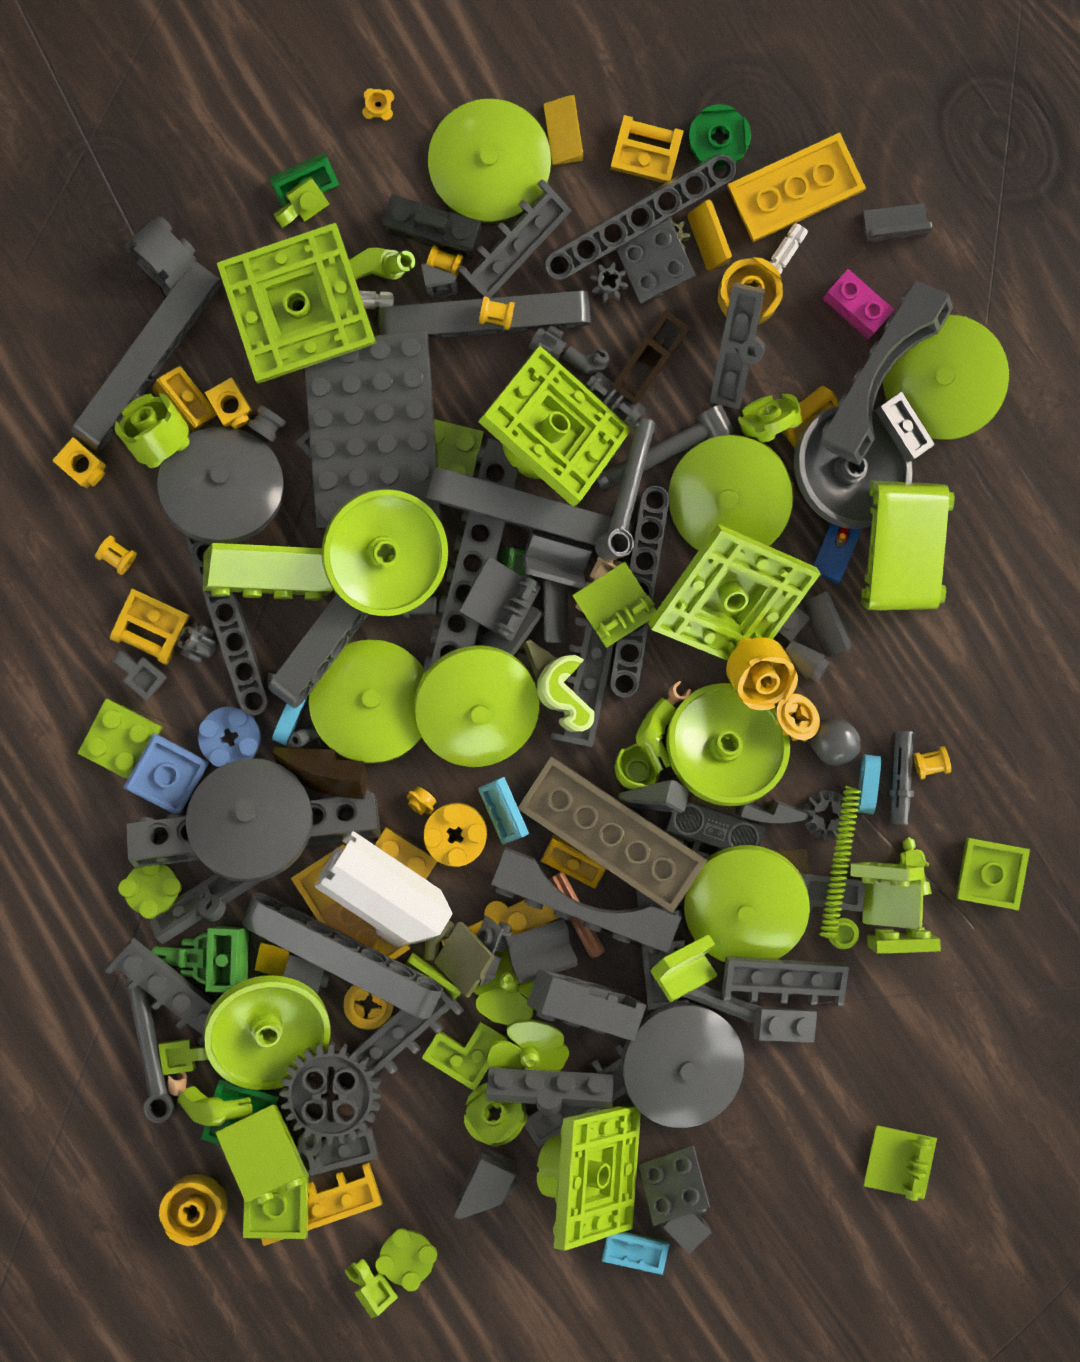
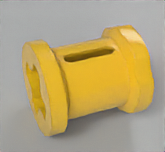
M433 245L426 265L452 273L457 278L459 273L457 269L462 264L463 255L458 254L456 256L439 250V246Z
M484 296L479 324L484 325L485 322L502 325L504 329L510 330L515 303L504 304L490 301L489 297Z
M111 535L103 541L95 554L96 559L105 560L115 567L120 575H123L130 568L137 556L135 551L131 550L129 552L116 543L115 538Z
M945 746L939 747L938 751L925 754L913 753L915 769L919 779H925L926 775L943 771L945 774L951 773L950 759Z

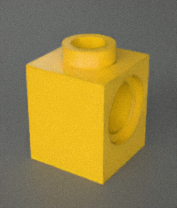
M232 377L205 392L225 427H233L234 430L241 428L250 421L248 417L254 415L238 384ZM237 399L239 402L238 409L234 413H225L224 404L226 401Z
M73 437L52 460L85 488H88L90 485L95 486L105 475L103 470L107 466L85 445ZM87 457L89 461L87 470L78 473L76 470L77 461Z

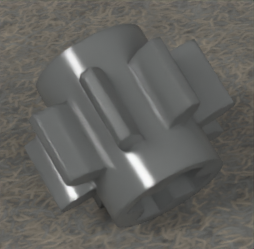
M612 263L611 267L606 269L602 265H598L599 276L593 275L590 277V281L597 284L592 290V294L597 295L600 293L603 296V303L607 302L608 297L613 296L619 301V290L628 289V284L621 282V279L626 276V271L619 273L615 270V263ZM607 277L610 281L615 279L614 288L611 289L609 285L603 286L604 278Z
M550 325L547 331L540 327L534 335L529 348L535 351L541 346L558 361L567 345L566 342L561 340L564 332Z
M198 622L194 623L193 628L190 626L185 627L178 638V646L183 649L181 655L198 663L201 662L202 657L210 658L217 647V639L212 636L214 630Z

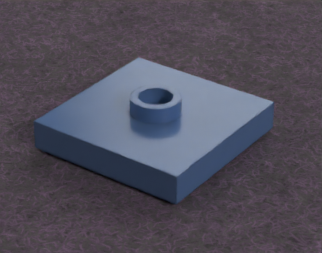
M153 733L123 787L173 814H181L206 770L209 761Z

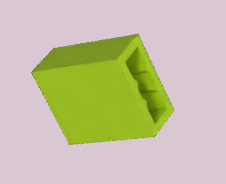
M271 1105L215 1132L245 1203L255 1201L256 1206L264 1204L274 1198L273 1192L281 1188L288 1192L302 1185L301 1178L308 1176L280 1109L276 1105Z

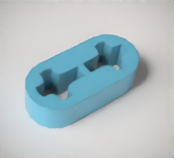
M309 695L297 708L286 704L274 731L273 741L285 746L288 745L289 737L294 733Z
M863 755L858 786L861 793L857 794L861 799L857 800L860 804L856 806L859 810L857 813L873 815L875 812L881 770L880 756Z

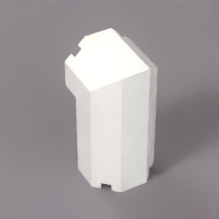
M352 831L347 834L342 840L347 845L344 849H339L338 847L335 849L318 876L320 880L315 883L314 887L374 926L377 935L397 948L424 942L439 936L453 914L442 891L356 832Z

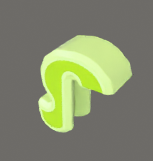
M576 655L562 656L551 661L543 669L537 680V694L541 702L549 709L564 712L565 715L559 719V723L570 732L587 730L594 722V711L564 683L584 660Z

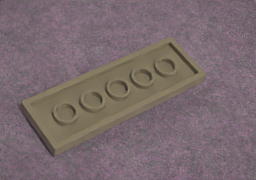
M550 757L518 806V809L671 913L675 911L708 861L554 757Z

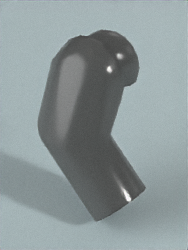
M570 346L562 359L582 374L601 372L608 366L609 354L605 350L599 349L596 353L583 355Z
M314 727L301 729L292 733L289 737V742L294 748L301 747L315 740L319 741L321 747H327Z

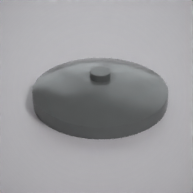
M833 407L815 417L802 431L794 453L796 481L806 502L826 521L843 528H868L872 525L870 508L877 507V505H873V496H869L870 480L912 482V461L907 463L874 410L873 431L875 440L860 465L827 451L821 439L822 430L829 420L832 421L838 411L837 407Z
M210 427L195 431L187 436L190 442L184 450L176 451L173 455L163 460L157 479L161 507L172 525L184 535L207 544H234L242 542L264 530L274 519L280 508L283 498V475L278 459L262 440L246 431L234 430L231 427Z
M254 758L227 763L210 773L196 788L189 802L186 815L188 839L200 861L215 874L237 882L262 881L285 871L304 851L313 825L310 799L298 778L288 769L275 762Z
M693 1003L670 1004L644 1017L641 1020L635 1041L627 1039L621 1058L622 1081L632 1103L643 1115L653 1122L672 1128L698 1126L718 1116L734 1099L741 1085L744 1073L743 1048L732 1026L715 1011Z

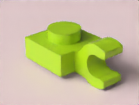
M309 177L286 193L290 203L276 211L274 216L283 228L291 223L299 214L304 222L330 203L312 177Z
M192 1038L158 1044L163 1075L194 1071L196 1069L195 1061L209 1060L205 1044L193 1047Z
M361 1259L358 1263L354 1262L345 1269L348 1278L360 1286L354 1293L371 1318L379 1316L398 1298L383 1274L378 1272L373 1275L365 1260Z

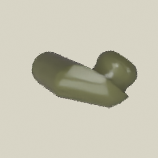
M452 921L447 922L439 936L425 941L424 960H435L440 953V941L443 937L449 938L454 930Z

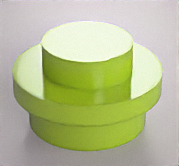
M838 918L840 922L835 925H838L839 928L834 930L838 935L833 936L837 941L834 942L832 939H829V941L839 949L851 948L858 941V927L850 919Z

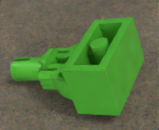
M218 926L208 928V932L200 934L195 939L184 938L182 940V945L194 946V948L154 946L151 951L155 955L166 956L159 958L169 966L193 968L181 970V975L192 976L198 982L205 984L206 992H226L234 985L248 980L249 930L245 927Z

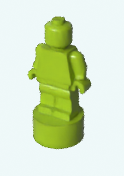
M911 837L905 838L902 843L906 851L900 854V864L928 867L929 863L926 862L923 851L914 850L916 848L915 840L911 839ZM925 873L923 896L932 894L930 883L926 881Z

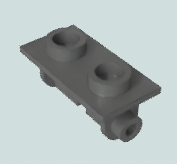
M488 916L484 917L481 928L477 933V938L495 958L486 970L484 980H480L478 983L479 986H482L483 983H490V980L495 978L502 958L499 955H495V951L504 952L506 948L505 937H509L512 934L510 924L500 921L498 925Z

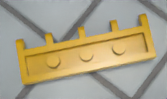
M369 1162L362 1164L365 1176L356 1180L346 1182L343 1172L336 1173L339 1185L318 1193L314 1182L309 1183L308 1231L383 1204ZM261 1238L263 1246L283 1240Z

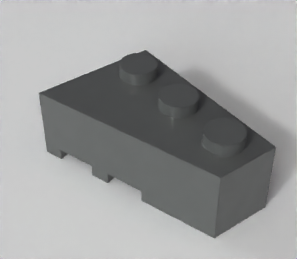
M542 969L537 971L527 1002L528 1006L537 1010L536 1016L542 1019L554 1021L555 1018L562 1019L563 1023L580 1028L582 1025L598 1033H608L632 1041L636 1039L646 1008L645 1004L616 988Z

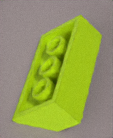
M212 543L203 554V591H211L212 596L226 597L230 596V592H243V597L260 598L262 593L274 594L275 599H292L293 595H305V600L320 601L323 600V596H327L333 591L324 572L322 548Z

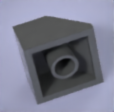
M482 1146L456 1201L454 1217L462 1219L502 1205L506 1196L511 1198L519 1181L517 1180L519 1173L516 1172V1161Z

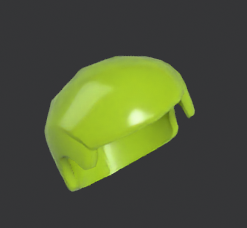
M633 744L627 748H622L617 755L614 770L616 779L623 787L633 790L655 784L659 780L661 771L655 772V768L644 748L641 749L637 744Z

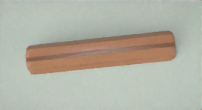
M560 872L550 878L551 883L570 898L580 902L565 873ZM572 917L571 922L590 958H596L603 954L605 949L596 932L584 927V920Z

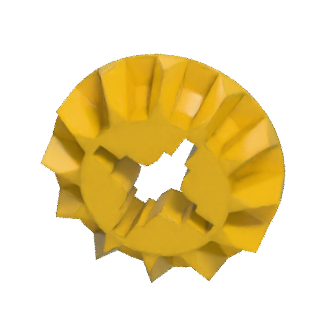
M792 694L786 701L782 699L777 702L778 705L773 713L777 715L775 724L780 725L783 729L782 735L788 734L791 736L792 741L802 740L803 742L815 736L820 726V718L816 707L809 699L800 694ZM793 713H796V718L801 720L797 725L795 724V719L791 717Z
M353 985L347 991L344 998V1012L348 1020L361 1029L370 1030L380 1027L390 1018L393 1005L372 994L373 1002L382 1007L372 1008L368 1013V1017H365V1006L355 1001L366 1000L370 993Z

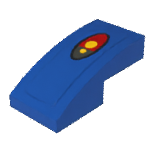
M829 523L823 542L819 546L812 565L817 567L821 574L820 577L839 584L862 529L843 528Z

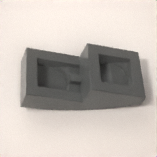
M773 798L768 810L751 803L737 806L735 810L741 817L766 823L798 822L805 820L807 816L800 808Z

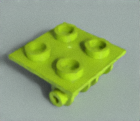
M623 562L572 595L606 648L648 622L657 611L651 598L646 595L626 562Z
M876 1125L863 1186L906 1195L905 1198L913 1201H918V1198L925 1199L937 1138Z

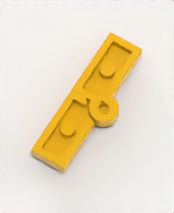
M526 898L509 907L502 901H491L486 906L484 913L485 916L491 918L498 925L500 921L510 924L511 935L543 926L560 918L554 915L555 909L543 905L541 910L524 903ZM483 920L468 926L476 937ZM445 937L441 940L443 946L445 945L444 940L448 939V937Z

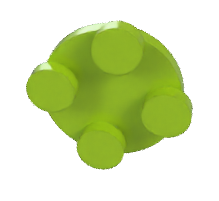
M166 865L134 868L127 879L122 880L118 887L119 893L125 897L128 905L146 919H153L157 915L169 910L182 889L180 881Z
M399 1228L384 1242L380 1256L376 1261V1270L393 1283L403 1286L407 1291H415L419 1288L420 1283L430 1274L433 1263L437 1259V1250L419 1232Z

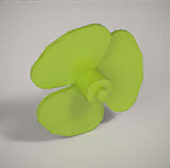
M507 947L504 952L495 951V955L502 957L495 978L491 979L490 983H483L482 986L477 985L473 991L479 995L476 1000L477 1010L492 1022L509 1025L514 1021L531 1020L534 1011L532 1007L527 1005L528 1000L525 997L529 999L534 980L520 984L515 972L513 973V967L507 954Z
M522 1020L514 1021L507 1027L508 1037L518 1046L506 1040L497 1041L489 1047L487 1056L489 1066L494 1068L522 1069L524 1066V1069L560 1071L568 1059L569 1049L563 1043L564 1035L559 1029L541 1021Z

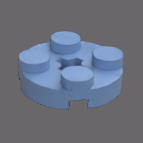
M222 707L214 710L202 721L199 727L198 741L200 749L206 759L218 767L236 760L254 758L262 740L261 729L254 716L246 714L242 709L236 707ZM226 729H229L231 733L237 732L238 738L234 740L235 745L230 747L228 742L223 743L222 741Z

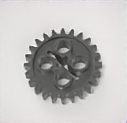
M331 1042L328 1050L325 1051L323 1045L318 1043L316 1053L308 1047L304 1052L306 1059L299 1055L295 1057L294 1061L298 1067L288 1066L286 1071L292 1077L285 1076L281 1081L282 1084L289 1087L280 1091V1096L288 1098V1100L282 1103L281 1109H291L285 1119L287 1121L297 1120L293 1128L294 1131L302 1127L306 1129L303 1138L306 1139L313 1133L315 1134L316 1144L320 1142L322 1136L326 1137L328 1146H331L334 1137H338L339 1142L344 1144L346 1134L353 1140L357 1138L356 1128L363 1132L367 1131L368 1126L365 1120L374 1122L376 1116L371 1111H379L381 1106L374 1099H379L382 1096V1091L374 1088L380 1085L381 1079L371 1078L376 1072V1067L368 1069L365 1067L369 1059L368 1056L361 1060L357 1059L359 1049H355L349 1054L347 1053V1044L344 1043L341 1050L338 1051L336 1050L335 1043ZM330 1066L334 1067L333 1094H336L332 1103L334 1117L332 1121L328 1119L330 1095L326 1093L330 1085ZM313 1071L319 1072L324 1082L321 1084L312 1083L309 1080L308 1073ZM348 1072L353 1075L355 1082L350 1085L341 1082L339 1074ZM318 1103L323 1108V1113L319 1115L312 1114L308 1109V1104ZM343 1103L350 1104L354 1108L355 1113L344 1115L340 1112L339 1105Z

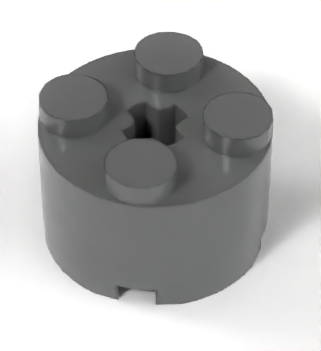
M158 216L143 226L124 246L130 255L134 251L139 256L136 263L152 280L161 287L165 284L166 290L170 291L196 265L195 261L197 259L193 255L195 252L193 246L183 237L178 240L171 233L173 230L171 225L163 217Z

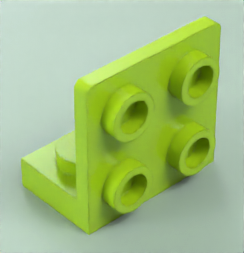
M878 862L851 864L850 876L862 877V883H866L862 922L864 924L909 929L922 928L924 866Z

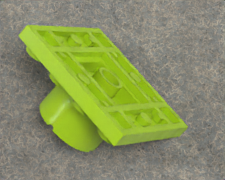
M336 223L217 263L255 381L258 384L377 344ZM304 305L303 309L296 311L298 306Z
M541 346L532 353L478 421L502 443L507 460L513 467L518 468V472L532 479H542L572 507H575L583 499L632 430Z
M717 524L648 624L651 630L728 661L741 639L759 637L773 639L821 574L817 567Z
M633 1103L563 1118L560 1134L553 1135L543 1145L537 1167H539L537 1184L543 1195L555 1198L556 1222L553 1227L555 1249L566 1251L633 1229L641 1112Z

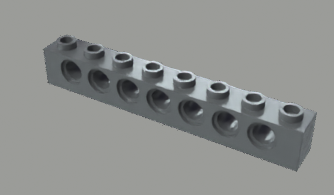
M488 439L486 446L480 445L476 460V463L481 464L479 475H473L472 477L515 489L519 474L518 468L513 467L507 460L500 441ZM492 467H500L505 475L501 481L492 482L487 478L488 470ZM463 510L461 523L466 524L463 536L457 535L453 553L458 554L456 565H450L448 569L446 583L451 585L448 596L442 595L438 613L443 614L440 626L434 625L430 643L435 644L432 656H426L423 673H426L430 666L441 658V652L445 646L453 645L457 649L475 646L480 623L459 612L463 602L457 599L456 593L461 586L472 588L488 557L497 561L506 522ZM478 526L486 527L489 530L488 539L484 542L474 541L471 536L474 528ZM477 556L480 558L482 565L477 572L471 573L465 570L464 562L468 557ZM456 615L462 616L466 620L465 629L459 633H454L449 628L450 619Z
M366 791L364 800L328 794L321 796L320 800L310 801L313 816L322 815L323 819L319 824L312 825L311 835L306 847L343 842L342 840L352 831L365 839L381 837L378 801L375 793ZM343 812H354V815L350 820H339V817ZM170 814L166 819L160 820L148 817L139 818L136 820V823L126 824L128 860L135 868L200 860L193 851L190 842L186 840V816L184 814ZM168 834V838L163 844H155V840L159 835Z

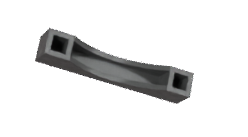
M917 280L911 289L905 291L901 298L900 308L895 316L892 315L885 325V333L879 342L877 341L873 344L864 368H860L856 372L852 388L848 394L842 396L838 403L837 413L832 421L829 420L822 430L821 439L827 451L860 465L875 440L873 407L884 377L894 363L909 349L923 340L938 334L953 309L948 293Z
M505 847L491 885L497 886L495 892L510 898H513L514 894L526 898L524 903L541 910L543 905L555 909L554 915L569 921L572 920V917L584 920L583 926L597 932H600L602 928L614 932L613 938L628 944L631 939L643 943L641 949L659 955L660 950L668 953L681 920L679 914L671 913L653 904L624 910L599 909L582 904L555 887L542 872L535 858Z

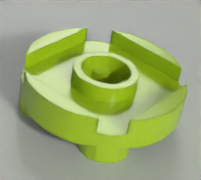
M782 394L783 399L774 400L773 396L769 395L753 401L742 410L744 416L742 418L738 417L743 434L748 437H757L760 443H765L773 440L776 434L799 426L802 423L797 398L791 394Z
M484 1083L469 1095L466 1102L468 1106L466 1115H464V1123L473 1138L489 1146L498 1147L511 1142L518 1136L523 1126L527 1123L528 1115L525 1103L487 1101V1083ZM492 1107L496 1109L501 1108L502 1110L497 1121L494 1119L489 1121V1117L492 1115L490 1111Z

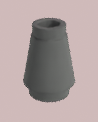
M794 640L785 649L794 667L807 680L811 679L817 682L830 665V662L825 659L826 655Z

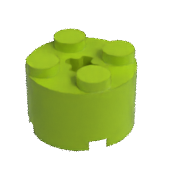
M150 393L133 400L121 412L124 417L120 424L118 421L115 423V432L138 462L146 464L149 468L158 467L163 460L173 455L176 451L184 450L190 442V439L187 437L189 432L188 424L169 398L162 393H159L160 397H153Z

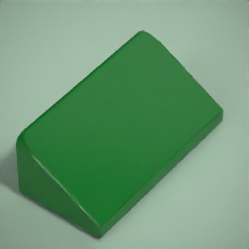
M325 153L316 155L269 178L282 207L290 203L286 193L309 177H312L322 193L339 186Z

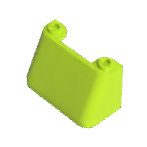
M870 480L869 496H873V505H877V507L870 508L872 525L868 573L865 575L864 580L869 586L861 588L860 603L867 610L938 609L939 604H944L946 598V586L942 585L948 511H952L954 507V492H949V487L945 484Z

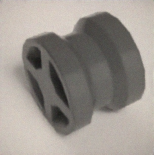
M260 405L257 409L258 415L255 419L250 420L247 426L273 443L276 439V431L284 427L286 421L263 405Z

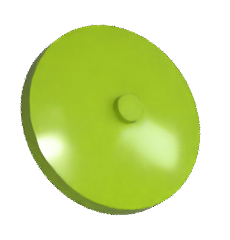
M480 99L459 106L442 120L430 142L428 168L431 182L437 195L455 214L481 221V224H498L511 221L525 213L518 205L522 199L531 206L541 196L543 191L538 187L537 183L541 179L548 183L551 170V152L545 132L537 120L526 110L516 104L500 99Z
M949 314L938 334L918 343L894 363L883 379L885 397L888 400L902 392L931 439L953 440L966 437L988 424L1002 406L1009 383L1008 361L1000 342L985 326L970 318Z
M743 435L716 436L696 445L680 460L672 475L669 486V509L673 522L681 536L698 551L717 524L770 546L785 529L793 508L792 480L781 458L764 443Z
M375 489L361 493L348 500L333 515L326 528L322 542L323 568L333 590L341 599L355 609L377 616L403 614L424 603L439 586L448 561L447 538L437 515L417 497L393 489Z
M360 640L347 644L309 694L310 716L319 737L331 750H335L341 757L351 761H364V764L388 762L410 751L422 738L415 719L414 700L418 685L425 674L423 673V666L407 650L387 641Z
M467 646L445 654L426 671L416 691L414 713L420 734L434 753L453 764L467 767H482L509 758L527 742L537 723L539 696L529 671L513 655L490 646Z
M731 683L708 685L690 694L674 712L666 735L668 759L679 781L697 797L721 806L745 805L765 796L784 775L790 756L789 735H782V727L775 724L777 715L773 711L776 708L774 707L769 710L749 708L740 699Z
M753 845L732 846L707 858L708 861L685 894L684 912L686 923L695 941L709 934L715 946L707 953L723 962L726 961V957L779 959L787 954L804 934L810 913L808 890L803 877L796 867L779 853Z
M259 976L234 985L216 1000L207 1015L204 1025L205 1050L212 1067L227 1081L253 1090H271L285 1087L286 1085L281 1083L283 1077H292L286 1071L288 1066L298 1067L294 1061L295 1057L299 1055L306 1059L304 1052L308 1047L316 1053L318 1043H321L326 1051L330 1041V1022L323 1001L304 983L284 976Z

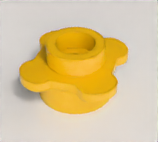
M367 89L364 92L366 106L362 110L363 116L366 119L379 117L384 121L390 120L393 116L391 102L394 100V94L392 91ZM377 102H380L381 106L376 107L375 104Z
M416 787L414 791L410 790L406 795V798L409 800L408 805L418 814L423 815L425 813L430 815L433 812L436 800L425 789Z

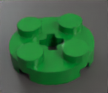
M723 104L712 105L702 110L690 126L688 136L690 150L698 163L712 155L719 154L731 157L736 164L743 159L749 147L751 130L746 118L736 112L735 108ZM718 129L722 130L723 135H728V139L724 140L723 144H717L711 138ZM718 160L714 163L713 168L725 169L727 166L723 160Z

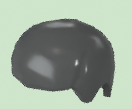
M830 717L820 721L818 732L811 738V747L819 759L827 765L841 767L851 763L857 757L861 748V739L856 729L849 722Z

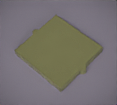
M458 922L450 937L444 940L445 945L434 963L465 997H470L480 980H484V974L495 956L463 922Z

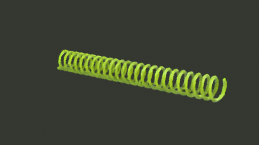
M847 785L845 788L849 790L843 791L847 796L842 799L849 803H842L841 806L847 809L840 810L841 813L846 815L839 816L840 819L845 821L838 822L843 827L837 828L842 833L836 834V837L843 840L835 841L836 844L842 846L833 847L840 852L833 853L834 856L839 858H833L832 861L838 864L831 865V868L839 871H830V874L838 877L828 878L836 883L827 884L835 889L826 890L828 893L833 894L827 895L826 899L835 902H825V905L833 908H824L823 910L832 914L822 915L830 920L821 921L829 926L820 927L821 930L830 932H821L820 936L832 939L834 942L837 939L833 936L838 935L834 930L839 928L835 924L840 922L839 919L834 917L841 916L836 911L842 910L837 905L843 904L839 899L844 898L840 893L845 891L844 888L839 886L846 885L845 882L840 880L847 879L842 874L848 873L843 868L849 867L845 862L850 861L849 857L843 855H851L850 851L844 849H851L852 846L846 843L854 842L847 837L854 836L849 831H853L855 828L847 824L853 825L856 824V821L848 818H857L856 814L850 812H858L859 810L851 806L860 805L853 800L861 799L859 796L854 795L860 794L861 790Z

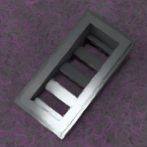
M668 780L619 793L618 800L635 810L682 813L685 812L689 790L674 780Z

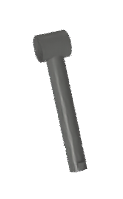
M717 405L698 415L696 418L699 423L650 447L643 472L707 439L735 433L722 405ZM627 459L600 473L596 481L602 492L621 483Z
M638 418L633 426L635 428L633 441L630 446L609 530L607 533L600 535L595 543L597 555L605 561H613L628 555L634 546V540L628 532L645 467L652 436L656 434V423L650 419ZM612 538L617 542V551L611 546Z
M126 978L125 988L131 981L130 978ZM138 985L132 992L128 990L149 1095V1098L144 1103L143 1112L150 1122L162 1123L176 1112L177 1099L174 1095L169 1094L166 1088L148 992ZM156 1099H161L166 1103V1114H159L155 1111L154 1102Z

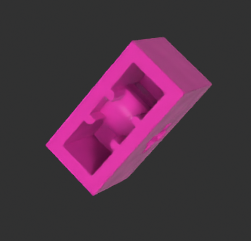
M849 269L845 271L823 298L829 306L868 340L895 310Z

